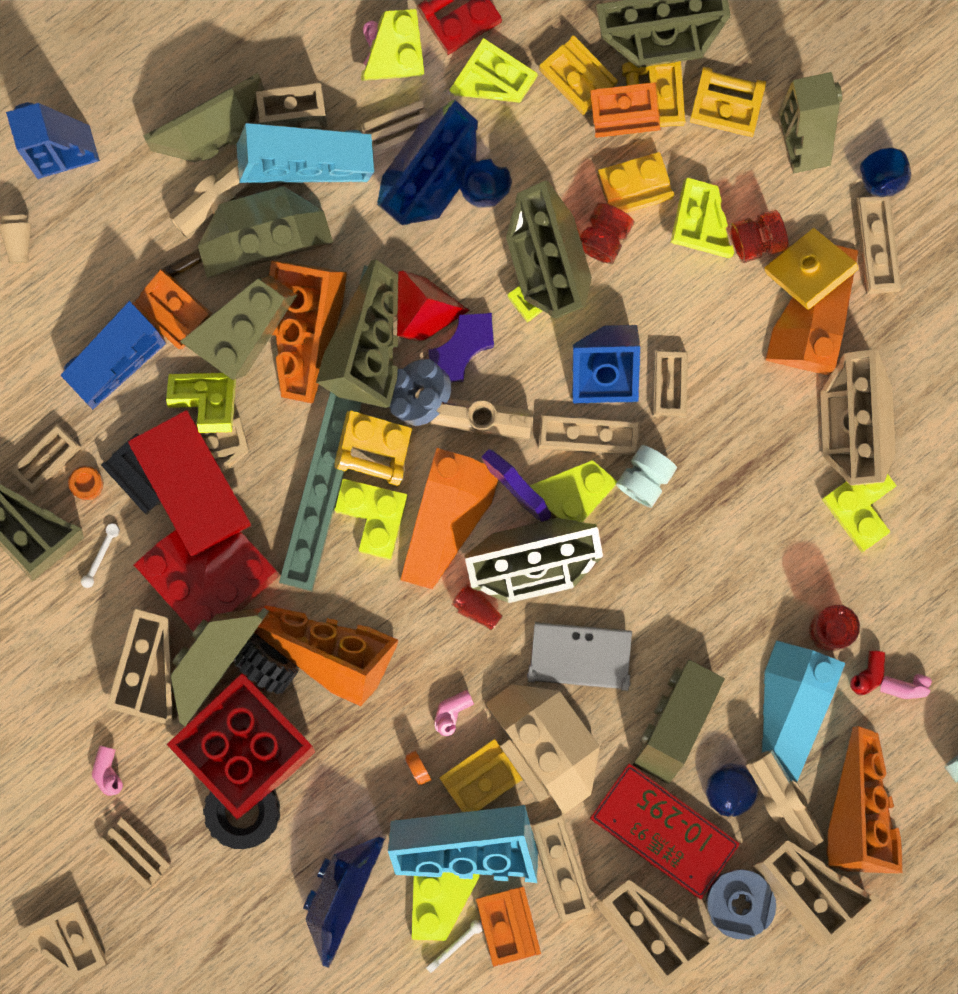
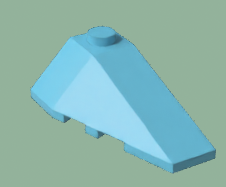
M776 641L764 671V718L761 753L773 750L790 780H794L797 783L831 703L845 663L814 650Z

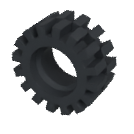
M252 634L234 659L236 667L241 668L240 671L243 674H247L249 680L256 681L259 687L262 688L264 686L267 691H273L275 694H282L299 672L298 666L258 635L255 636L254 634Z

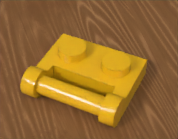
M681 61L642 68L636 67L631 62L624 63L622 65V75L626 77V86L639 84L640 75H648L649 83L657 82L661 127L684 126L685 112Z
M703 66L690 122L753 137L766 81L758 79L756 82L715 73L712 72L713 68ZM713 85L752 95V100L710 91L708 87Z
M347 411L335 458V469L342 471L351 469L387 479V483L398 486L403 478V465L412 428L358 412ZM353 447L391 458L390 466L351 456V449Z

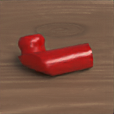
M868 651L867 669L853 676L850 680V687L857 695L869 694L882 684L884 679L885 652Z

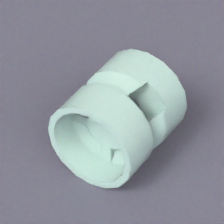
M641 445L631 460L633 468H626L616 486L635 501L652 508L662 493L660 485L669 482L677 466L658 451Z

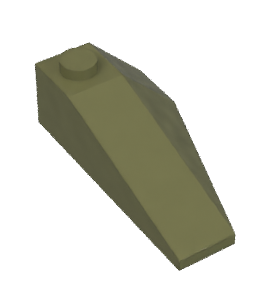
M377 259L371 260L324 352L316 383L340 398L387 408L391 404L398 372V366H393V348L398 347V336L393 335V317L397 315L398 274Z

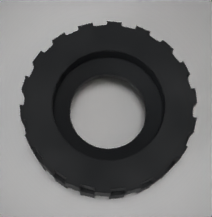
M273 790L257 803L259 815L255 823L247 828H236L226 818V807L210 791L204 801L206 802L205 808H203V815H205L204 823L211 832L210 835L223 846H228L232 849L253 848L269 839L270 835L276 830L281 815L280 801H278L277 794Z

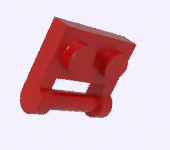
M424 0L417 4V8L447 55H450L502 23L501 15L490 0H470L439 20L434 13L455 0H430L428 2Z

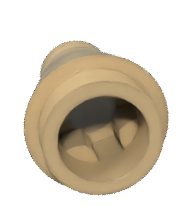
M8 215L1 217L0 233L9 263L29 262L28 252L32 223H28V216Z

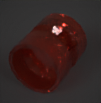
M600 202L597 203L589 218L592 227H587V229L583 230L580 240L585 254L600 262L614 264L622 247L619 240L627 239L635 221L621 209Z
M776 209L758 214L755 221L748 217L732 222L730 225L733 244L742 263L760 259L763 252L773 255L788 249L789 243L786 228L780 213ZM759 229L762 230V234H763V237H764L765 242H762V238H761V234H760Z
M844 605L826 607L813 616L809 624L811 641L817 648L828 652H835L850 646L856 641L860 633V622L857 615L852 609Z

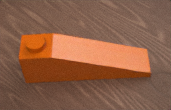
M836 245L854 261H857L858 250ZM854 273L809 310L792 297L772 329L765 361L829 376L837 365Z
M271 261L269 276H272L297 294L272 336L276 335L278 349L276 364L281 397L314 403L319 386L316 380L323 355L334 335L343 305L347 272L317 266Z
M436 448L400 581L433 590L455 558V555L492 504L498 479L490 473L484 463L468 456Z
M264 606L269 612L254 633L328 691L362 706L378 688L398 645L397 639L368 626L358 625L357 629L338 626V620L327 618L326 623L309 620L305 613Z
M860 726L852 728L829 824L828 863L830 867L848 872L903 873L899 827L893 828L889 808L894 807L892 796L887 797L882 780L887 772L879 735Z

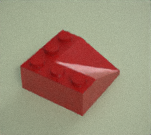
M174 530L133 564L193 632L203 619L210 622L216 614L241 611L280 576L241 531L192 558L177 530Z
M243 673L166 744L236 819H239L289 778L315 753L313 746Z

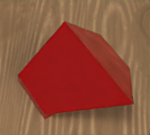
M404 270L398 271L397 336L418 342L424 341L457 320L459 315H464L470 311L426 277Z

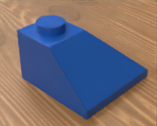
M605 325L573 344V403L639 402L640 340L637 325Z

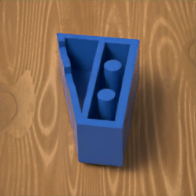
M22 103L17 105L14 110L6 112L16 149L37 179L100 161L90 125L41 103Z
M128 301L90 344L64 366L65 371L61 374V377L93 410L166 343L157 329Z

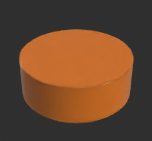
M81 466L71 473L68 485L72 494L77 498L92 500L102 492L104 482L101 474L96 469L90 466Z
M416 750L405 756V760L419 785L421 784L422 786L432 780Z

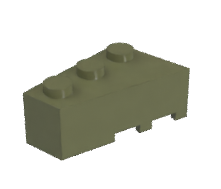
M832 72L792 80L779 109L778 115L793 174L831 166L840 102H842L841 86L839 82L834 83Z
M272 276L258 278L180 342L232 380L246 376L297 294Z
M0 484V547L32 581H35L84 539L82 529L62 520L47 509H42L29 502L25 497Z
M688 660L682 669L676 667L667 684L672 689L668 697L662 695L654 711L658 717L653 725L649 723L640 739V742L644 744L633 766L669 784L684 766L725 678L691 660Z

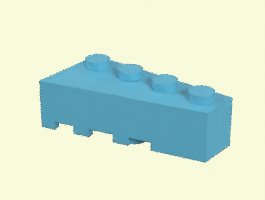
M245 123L237 142L239 183L368 182L374 173L371 134H363L358 130L341 132Z
M525 805L394 820L390 823L388 853L396 875L441 877L443 872L453 873L459 876L460 879H473V874L494 875V880L508 881V876L525 877V882L537 883L538 851Z

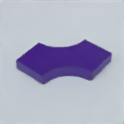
M492 313L459 315L458 327L452 338L444 345L428 350L429 359L438 364L449 375L451 383L464 382L465 369L469 361L477 353L494 347Z
M490 449L481 456L490 473L513 494L525 510L540 522L547 521L551 517V512L544 499L522 479L510 463Z

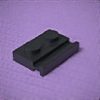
M136 433V434H135L132 438H130L128 441H130L131 439H133V438L139 436V434ZM127 441L101 466L135 504L148 515L161 501Z

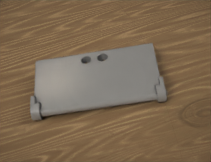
M535 622L531 665H529V672L527 673L528 682H551L617 688L622 691H628L630 687V674H628L632 631Z

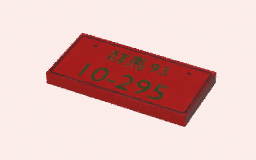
M629 763L589 818L700 900L740 845V843Z

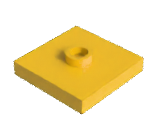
M812 228L765 266L764 269L772 280L809 310L858 270V265L856 261L818 230Z

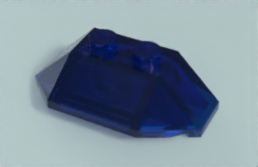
M451 100L419 124L383 174L377 205L399 225L438 219L476 167V130H478V120L456 100Z
M379 836L336 853L332 856L331 860L325 858L317 875L318 878L322 879L318 891L311 890L306 899L303 909L307 910L308 913L305 920L321 963L327 968L332 965L386 841L384 837Z

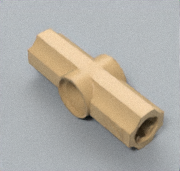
M236 158L219 174H211L203 179L195 188L194 195L169 215V218L188 239L213 218L219 204L237 199L254 183H239L238 160Z
M449 398L447 404L442 402L441 406L437 409L440 414L431 421L432 426L471 431L481 436L491 434L530 440L534 411L492 405L485 400L472 402ZM480 411H486L491 414L492 419L486 425H478L473 420L474 416Z
M765 751L747 762L746 767L764 795L763 802L769 815L776 823L780 822L790 841L806 852L824 841L822 831H820L816 821L807 809L808 803L802 789L796 781L790 780L774 751Z

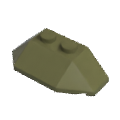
M621 0L596 4L601 38L638 68L703 58L731 16L728 0Z
M258 72L161 127L143 135L150 150L197 162L200 159L205 161L213 158L218 154L220 148L229 143L231 145L237 144L245 123L254 124L258 111L256 92L264 90Z
M543 181L517 193L515 201L517 204L511 216L506 239L524 300L548 313L551 317L559 318L585 307L592 277L574 216L550 183Z
M282 186L219 204L198 244V249L206 276L210 278L333 243L324 211Z
M555 518L492 533L464 557L472 589L481 590L492 597L512 603L574 588L590 571L593 565L601 560L603 554L596 524Z
M263 607L216 614L210 622L203 619L193 632L192 636L197 640L190 649L184 646L173 660L177 668L171 675L179 722L182 725L186 726L268 614L269 611Z

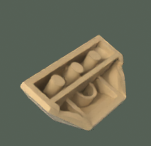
M877 349L844 353L840 359V364L832 372L820 392L823 457L852 486L884 483L896 454L893 388Z
M512 684L485 703L507 736L514 742L563 814L592 794L600 746L560 691Z

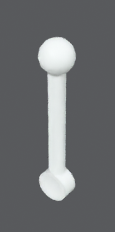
M112 523L106 527L107 536L88 574L81 579L83 587L90 588L93 586V577L112 538L119 535L120 529L116 524Z
M480 920L472 921L470 929L430 963L426 969L432 973L474 933L482 932V922Z

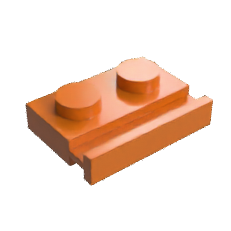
M657 82L590 90L595 138L661 130Z
M161 269L140 293L139 298L132 303L178 349L185 347L180 341L212 315V312L170 274Z
M524 886L476 898L493 967L541 954Z

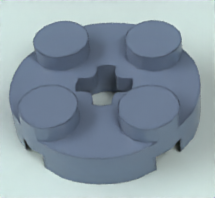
M430 359L414 361L403 369H398L397 381L390 404L391 413L413 426L429 423L440 414L437 409L441 406L442 402L447 404L450 398L451 380L449 375ZM421 387H423L424 390L419 393V397L416 398L415 395L417 391Z
M737 869L721 874L711 885L707 894L706 908L711 923L721 933L734 939L745 940L755 937V935L760 934L770 926L776 912V898L769 884L760 875L752 871ZM739 894H744L745 901L750 903V908L743 909L742 914H737L736 907L732 906V900L738 899Z

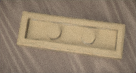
M890 194L857 197L855 201L866 293L899 292L901 290Z
M541 414L538 449L635 456L639 446L640 422Z
M563 814L530 824L561 923L594 913Z

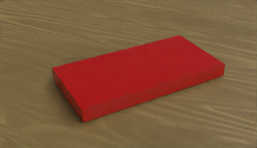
M187 410L128 441L192 558L251 526L250 521Z

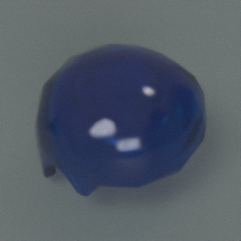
M893 147L879 149L869 154L860 164L864 187L869 194L875 197L895 196L906 189L911 179L910 163L906 153L900 149Z
M492 159L472 161L461 171L458 183L463 197L471 205L478 208H492L508 195L512 179L507 167H498L493 163Z
M728 763L712 773L707 781L705 794L710 806L720 815L736 817L750 810L755 804L759 787L746 766Z

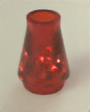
M468 583L461 589L451 604L457 609L456 613L485 626L490 631L503 616L481 591L472 589Z

